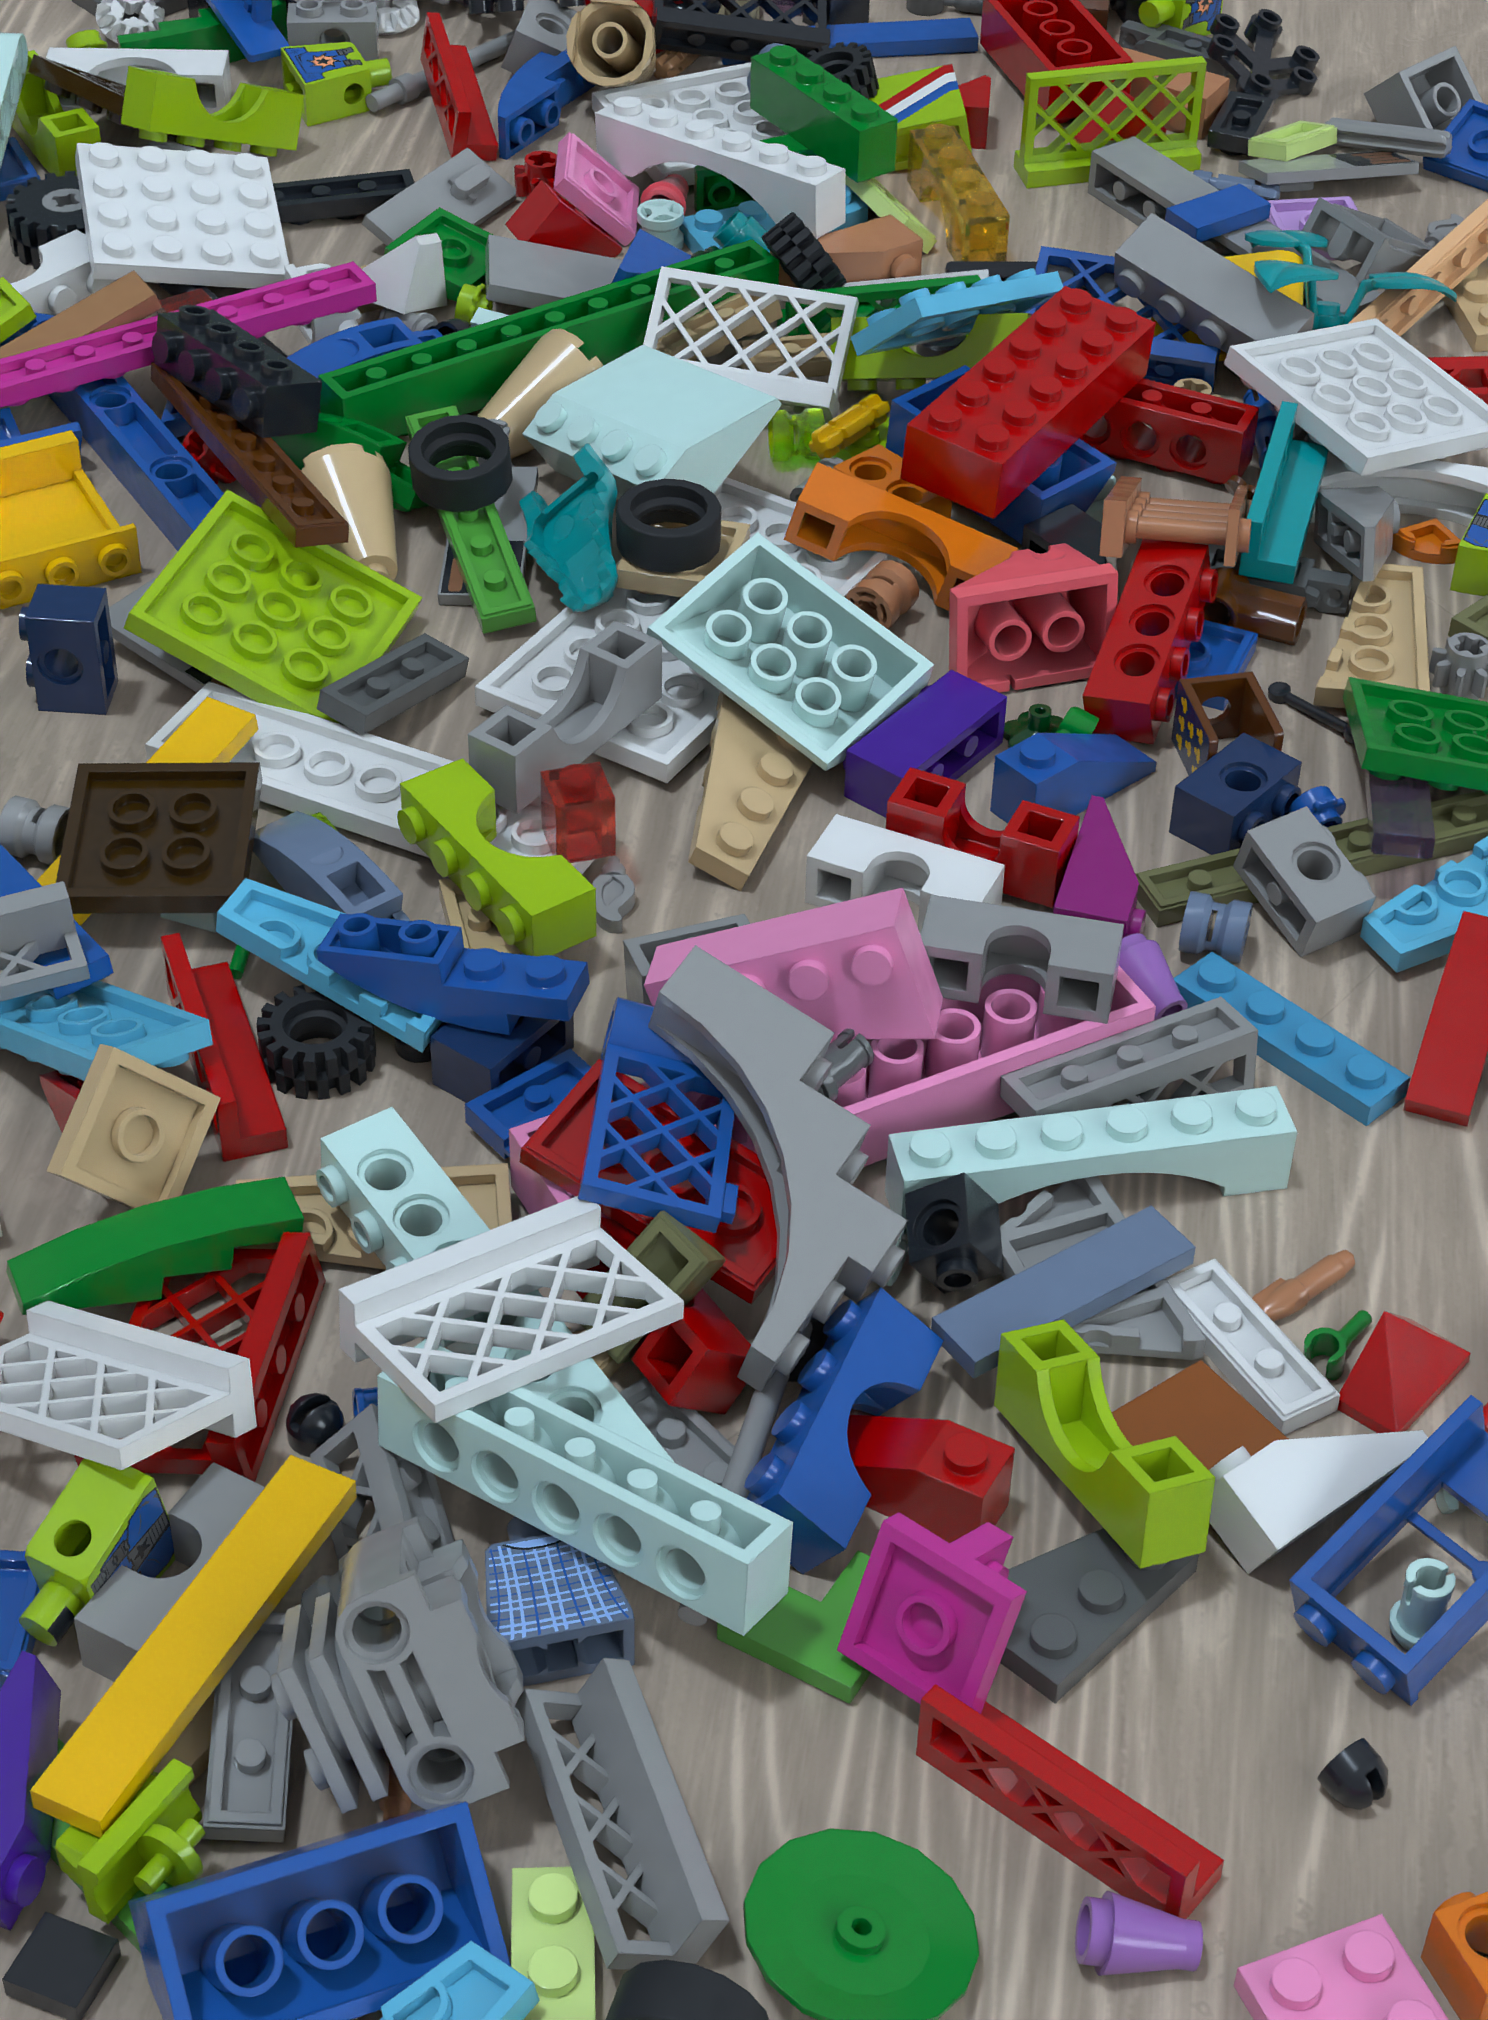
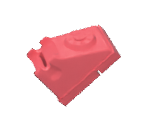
M1062 543L1050 545L1046 553H1035L1030 549L1013 551L1009 559L950 588L949 671H956L999 693L1010 691V685L1014 690L1089 678L1117 607L1118 571L1110 563L1098 564L1070 545Z

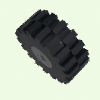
M65 171V176L56 177L55 172L45 174L44 180H38L36 177L27 180V187L22 185L16 186L13 189L14 194H8L6 198L7 204L5 206L12 252L15 257L19 256V261L24 265L33 262V269L38 270L41 266L39 246L76 229L86 234L78 176H76L75 171Z

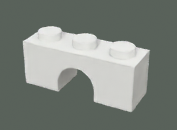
M836 814L807 855L805 903L823 907L903 887L907 899L919 905L918 930L921 934L931 895L1001 905L1005 865Z

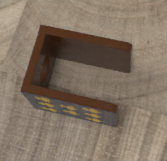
M1253 671L1179 679L1171 740L1188 775L1217 754L1218 739L1239 737L1242 733H1246L1282 751L1283 728ZM1213 697L1227 699L1228 705L1226 710L1216 718L1208 719L1202 704Z

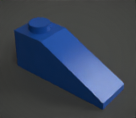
M1037 733L995 755L990 811L1008 824L1022 800L1077 815L1087 809L1092 795L1103 797L1104 799L1112 796L1155 772L1157 762L1116 734Z

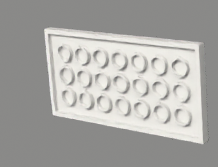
M726 477L714 493L722 506L721 520L750 524V538L757 532L844 597H846L848 591L853 586L865 579L868 572L878 563L885 560L896 562L900 560L895 556L877 551H856L845 554L835 561L829 560L783 540L796 502ZM616 586L614 595L608 602L587 612H574L566 607L475 686V705L494 713L508 705L535 719L541 717L557 702L567 687L577 662L580 647L614 621L647 634L648 627L682 597L663 594L647 595L636 590L617 588ZM662 646V698L596 750L594 754L668 783L710 743L712 729L717 720L718 711H716V706L721 691Z

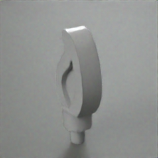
M1451 214L1448 220L1431 222L1428 225L1424 241L1434 247L1464 219L1459 215Z
M611 856L608 858V863L602 867L601 875L594 879L592 885L596 888L597 924L609 933L619 934L623 930L622 918L635 905V886L626 874L625 867L620 863V859L617 856Z

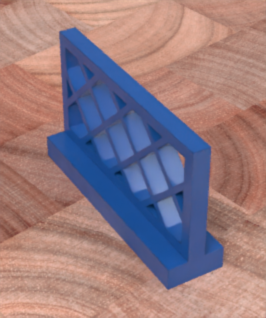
M1041 246L1035 269L1037 275L1047 273L1049 264L1070 267L1076 276L1062 283L1063 287L1067 286L1078 289L1084 285L1094 298L1112 305L1127 296L1119 286L1104 294L1094 281L1095 278L1104 273L1114 274V256ZM1138 298L1144 308L1136 313L1147 319L1153 317L1164 330V332L1153 337L1147 373L1144 379L1174 386L1181 379L1195 378L1207 382L1212 387L1213 392L1221 349L1214 346L1188 343L1182 336L1190 331L1188 328L1180 323L1173 325L1156 308ZM1047 301L1043 302L1042 304L1038 305L1037 307L1031 309L1026 313H1035Z

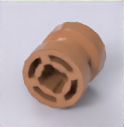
M885 560L872 568L865 579L853 586L845 598L889 630L896 623L899 616L906 613L919 598V586L916 578L907 567L893 560Z

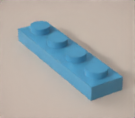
M1209 953L1174 977L1180 994L1188 1004L1187 1009L1222 997L1258 1029L1257 1056L1363 1125L1368 1126L1406 1097L1410 1081L1408 1075L1216 953Z

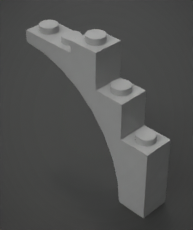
M695 945L659 991L648 1027L687 1056L723 1094L750 1136L770 1187L777 1230L775 1285L765 1320L751 1344L737 1376L759 1392H762L776 1370L786 1377L793 1371L811 1341L803 1336L802 1333L812 1318L824 1324L843 1295L857 1303L872 1281L881 1287L887 1284L906 1251L896 1246V1243L908 1220L852 1185L869 1158L868 1155L860 1151V1147L870 1128V1124L817 1092L833 1065L824 1057L835 1032Z

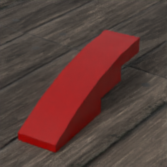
M1463 911L1424 1033L1403 1110L1467 1127L1488 1058V917Z

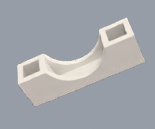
M49 47L46 56L47 59L126 85L128 66L166 71L193 78L196 81L200 101L209 114L222 109L230 101L232 94L228 50ZM71 93L70 99L57 95L64 112L82 108L74 103L75 94ZM84 108V110L89 115H92L94 113L93 111Z
M76 229L39 246L41 266L38 270L27 278L10 284L30 303L35 313L57 315L116 280L92 279L86 234Z

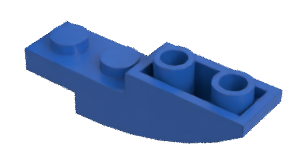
M567 49L557 56L539 52L518 69L507 82L498 103L499 158L509 159L558 126L561 108L596 86L589 83L576 71L567 54Z
M398 317L368 322L334 333L300 349L287 357V359L318 378V375L439 338L443 335L437 329L412 332Z
M340 913L316 950L319 962L346 980L380 998L422 1015L434 1017L440 1021L475 1030L506 1035L511 1034L520 1016L570 1021L590 984L587 962L560 959L552 955L530 956L498 952L490 948H464L461 927L434 924L427 920L405 921L378 918L365 913Z

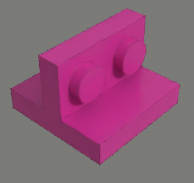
M900 1512L883 1520L837 1651L919 1704H921V1698L936 1684L981 1714L1027 1593L1026 1590L1008 1580L1009 1570L1003 1566L1014 1537L987 1522L955 1541L948 1543Z

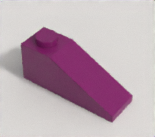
M1092 795L1054 904L1053 913L1124 924L1122 938L1136 933L1143 934L1146 910L1136 908L1139 881L1104 798Z

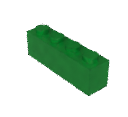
M775 46L769 52L751 57L750 108L816 155L824 158L829 164L846 169V176L856 183L895 171L897 118L879 107L877 103L870 101L852 89L849 84L840 81L824 70L822 66L815 64L797 52L791 46Z

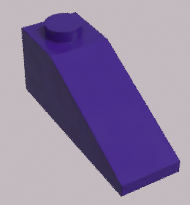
M22 1651L0 1689V1927L9 1931L12 1930L23 1907L31 1904L39 1894L45 1879L46 1865L51 1857L53 1817L33 1808L30 1790L57 1756L61 1690L36 1655Z

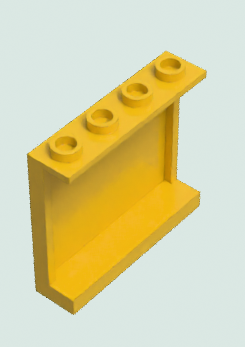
M72 430L0 447V610L31 602L38 584L89 587L142 573L136 526L134 523L124 526L118 524L82 469L79 441Z

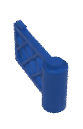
M617 997L610 1015L600 1060H602L577 1199L653 1218L660 1211H666L684 1226L716 1233L719 1222L732 1224L736 1211L739 1186L726 1183L735 1112L723 1094L687 1056L648 1027L654 1006ZM616 1072L642 1078L651 1088L633 1094L617 1078ZM694 1091L720 1098L718 1105L700 1111L684 1094ZM665 1102L679 1116L680 1120L663 1126L647 1108ZM628 1116L644 1134L625 1141L609 1123ZM695 1133L711 1151L693 1158L677 1140ZM658 1148L674 1166L655 1173L639 1155ZM620 1163L636 1182L626 1185L598 1178L600 1170ZM688 1180L706 1199V1202L701 1204L681 1199L669 1187Z

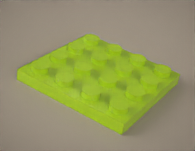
M227 489L131 609L124 629L258 703L307 713L339 724L337 720L317 710L320 690L387 654L417 612L423 597L329 545L295 548L259 506Z

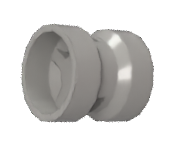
M20 796L10 798L0 815V844L12 856L24 858L29 854H33L38 857L40 862L51 865L61 855L70 808L53 804L45 809L40 807L38 802L33 799Z

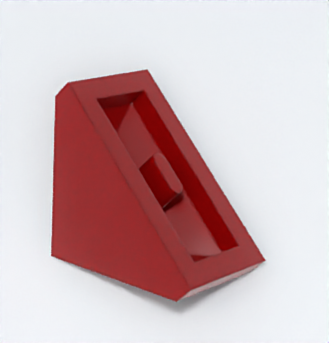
M1384 1311L1339 1392L1340 1400L1337 1410L1376 1433L1407 1431L1469 1362L1471 1353L1410 1318Z

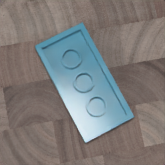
M1031 268L1008 277L1006 281H1002L1000 275H993L977 281L969 288H966L964 281L947 285L931 295L928 288L918 289L899 298L901 305L899 308L886 309L868 317L866 320L869 326L850 338L857 356L968 335L974 326L978 314L1026 313L1052 298L1063 288V284L1058 271L1037 275L1035 269Z
M100 980L59 1000H56L47 990L0 1002V1049L9 1050L26 1057L28 1061L39 1062L58 1070L62 1075H71L85 1081L100 1044L116 1047L158 1068L180 1065L189 1060V1053L213 1045L209 1019Z

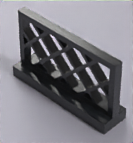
M653 0L652 23L656 35V49L751 62V57L759 55L761 49L773 43L791 46L806 58H808V52L814 50L818 53L821 51V46L830 45V29H827L826 0H791L795 5L786 12H783L771 0H750L742 7L735 0H718L731 13L730 15L714 14L706 9L716 0H681L688 7L687 9L663 7V1L665 0ZM761 6L774 20L753 19L749 13ZM803 12L815 23V27L796 25L791 19Z

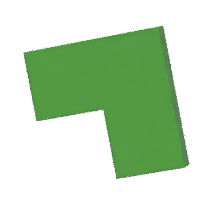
M857 1551L821 1602L788 1586V1593L744 1636L717 1622V1639L850 1704L871 1672L837 1651V1647L870 1556Z

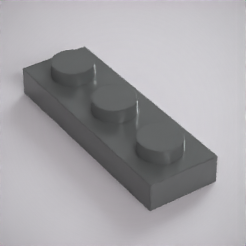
M424 633L321 689L317 710L337 720L341 725L364 735L464 678L469 657Z

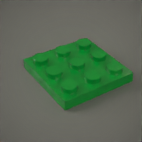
M1348 677L1343 701L1361 769H1365L1370 774L1385 780H1398L1401 776L1425 780L1427 784L1441 790L1453 791L1457 790L1460 786L1482 790L1488 795V702Z

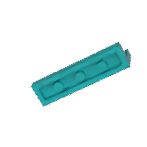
M1285 401L1281 403L1247 519H1252L1249 552L1241 553L1239 575L1288 584L1294 583L1329 452L1325 446L1317 443L1293 440L1297 403Z

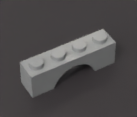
M614 621L580 647L577 662L567 687L557 702L545 714L535 719L505 705L468 733L469 765L495 789V803L518 814L662 698V641L618 621Z

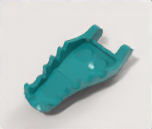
M589 443L585 444L573 455L584 476L549 506L542 496L533 490L519 501L527 525V538L524 546L545 573L559 585L558 587L563 594L560 601L574 612H587L608 602L614 595V589L619 578L612 555V523L618 494L616 480Z

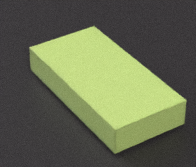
M1297 121L1249 139L1248 156L1289 161L1336 144L1337 127L1329 124Z

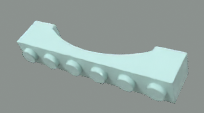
M1277 1086L893 1133L888 1136L885 1194L890 1209L906 1219V1193L963 1172L998 1204L1050 1185L1076 1179L1121 1173H1161L1193 1177L1219 1185L1223 1197L1286 1189L1297 1130Z

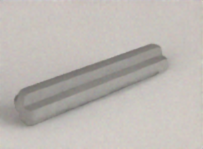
M1335 117L1325 122V124L1337 127V143L1333 144L1337 146L1441 159L1450 154L1452 149V134L1444 130Z

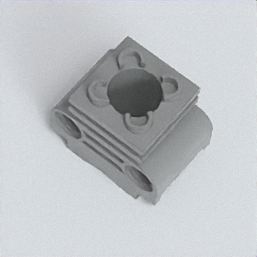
M418 1516L363 1538L354 1544L345 1556L338 1607L331 1592L316 1597L312 1626L302 1604L287 1609L282 1641L276 1643L279 1662L277 1673L271 1676L272 1690L285 1719L290 1721L298 1718L310 1743L311 1748L303 1752L313 1782L321 1791L330 1787L342 1814L358 1807L360 1776L372 1802L388 1796L390 1762L404 1792L413 1803L425 1810L453 1802L467 1801L468 1804H471L510 1788V1780L497 1752L525 1741L524 1722L519 1710L515 1708V1704L523 1692V1673L508 1640L496 1630L483 1610L478 1591V1572L463 1539L433 1550Z

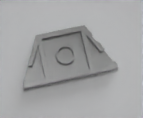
M1097 1176L1064 1182L1052 1194L1043 1190L1027 1204V1209L1022 1215L1010 1218L1000 1227L1004 1267L1002 1276L1005 1280L1125 1219ZM1166 1278L1072 1327L1096 1353L1196 1360L1203 1358L1206 1343L1205 1336Z

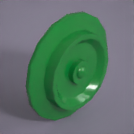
M830 1828L790 1839L759 1864L743 1902L745 1942L765 1981L801 2013L817 2020H938L965 1995L979 1957L975 1916L953 1878L918 1849L877 1832Z

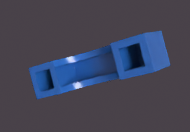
M882 1287L856 1304L851 1299L846 1300L828 1318L823 1327V1333L828 1338L822 1350L817 1352L807 1362L799 1374L797 1382L803 1388L797 1400L790 1404L776 1420L771 1434L777 1439L770 1453L755 1465L744 1484V1487L750 1492L747 1497L748 1500L793 1522L790 1565L801 1574L808 1572L846 1550L871 1497V1493L854 1466L849 1450L847 1427L851 1409L880 1416L920 1391L944 1341Z

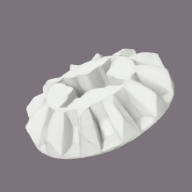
M102 0L97 5L96 10L98 27L106 37L117 44V35L157 31L158 22L165 21V9L157 7L155 0ZM124 13L128 15L138 13L140 15L139 19L136 17H131L129 19L126 18L125 20H123Z
M365 0L366 2H376L379 35L401 33L414 26L420 19L417 0Z

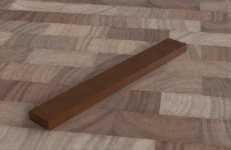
M151 362L152 382L295 548L348 543V522L271 437L261 438L154 364V362Z

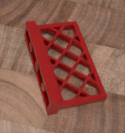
M283 1232L277 1249H234L232 1269L202 1273L204 1277L174 1294L168 1289L172 1276L164 1277L161 1299L137 1302L129 1321L131 1325L153 1330L176 1316L185 1327L170 1336L250 1358L257 1427L236 1438L207 1429L208 1434L202 1449L172 1448L169 1446L131 1465V1467L143 1473L202 1475L214 1462L253 1482L256 1481L326 1282L310 1232ZM249 1273H267L264 1281L240 1295L230 1286V1284ZM217 1292L227 1301V1303L197 1320L187 1310ZM242 1318L248 1324L246 1332L219 1347L211 1338V1335ZM75 1455L74 1457L79 1466L84 1458Z

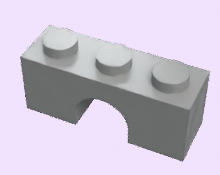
M931 895L920 935L943 998L978 1003L982 987L987 981L1000 975L1017 974L1033 979L1044 989L1043 1014L1108 1024L1118 974L1124 924Z
M213 1462L168 1512L175 1560L190 1568L176 1576L151 1578L121 1565L74 1618L82 1665L114 1682L265 1487Z

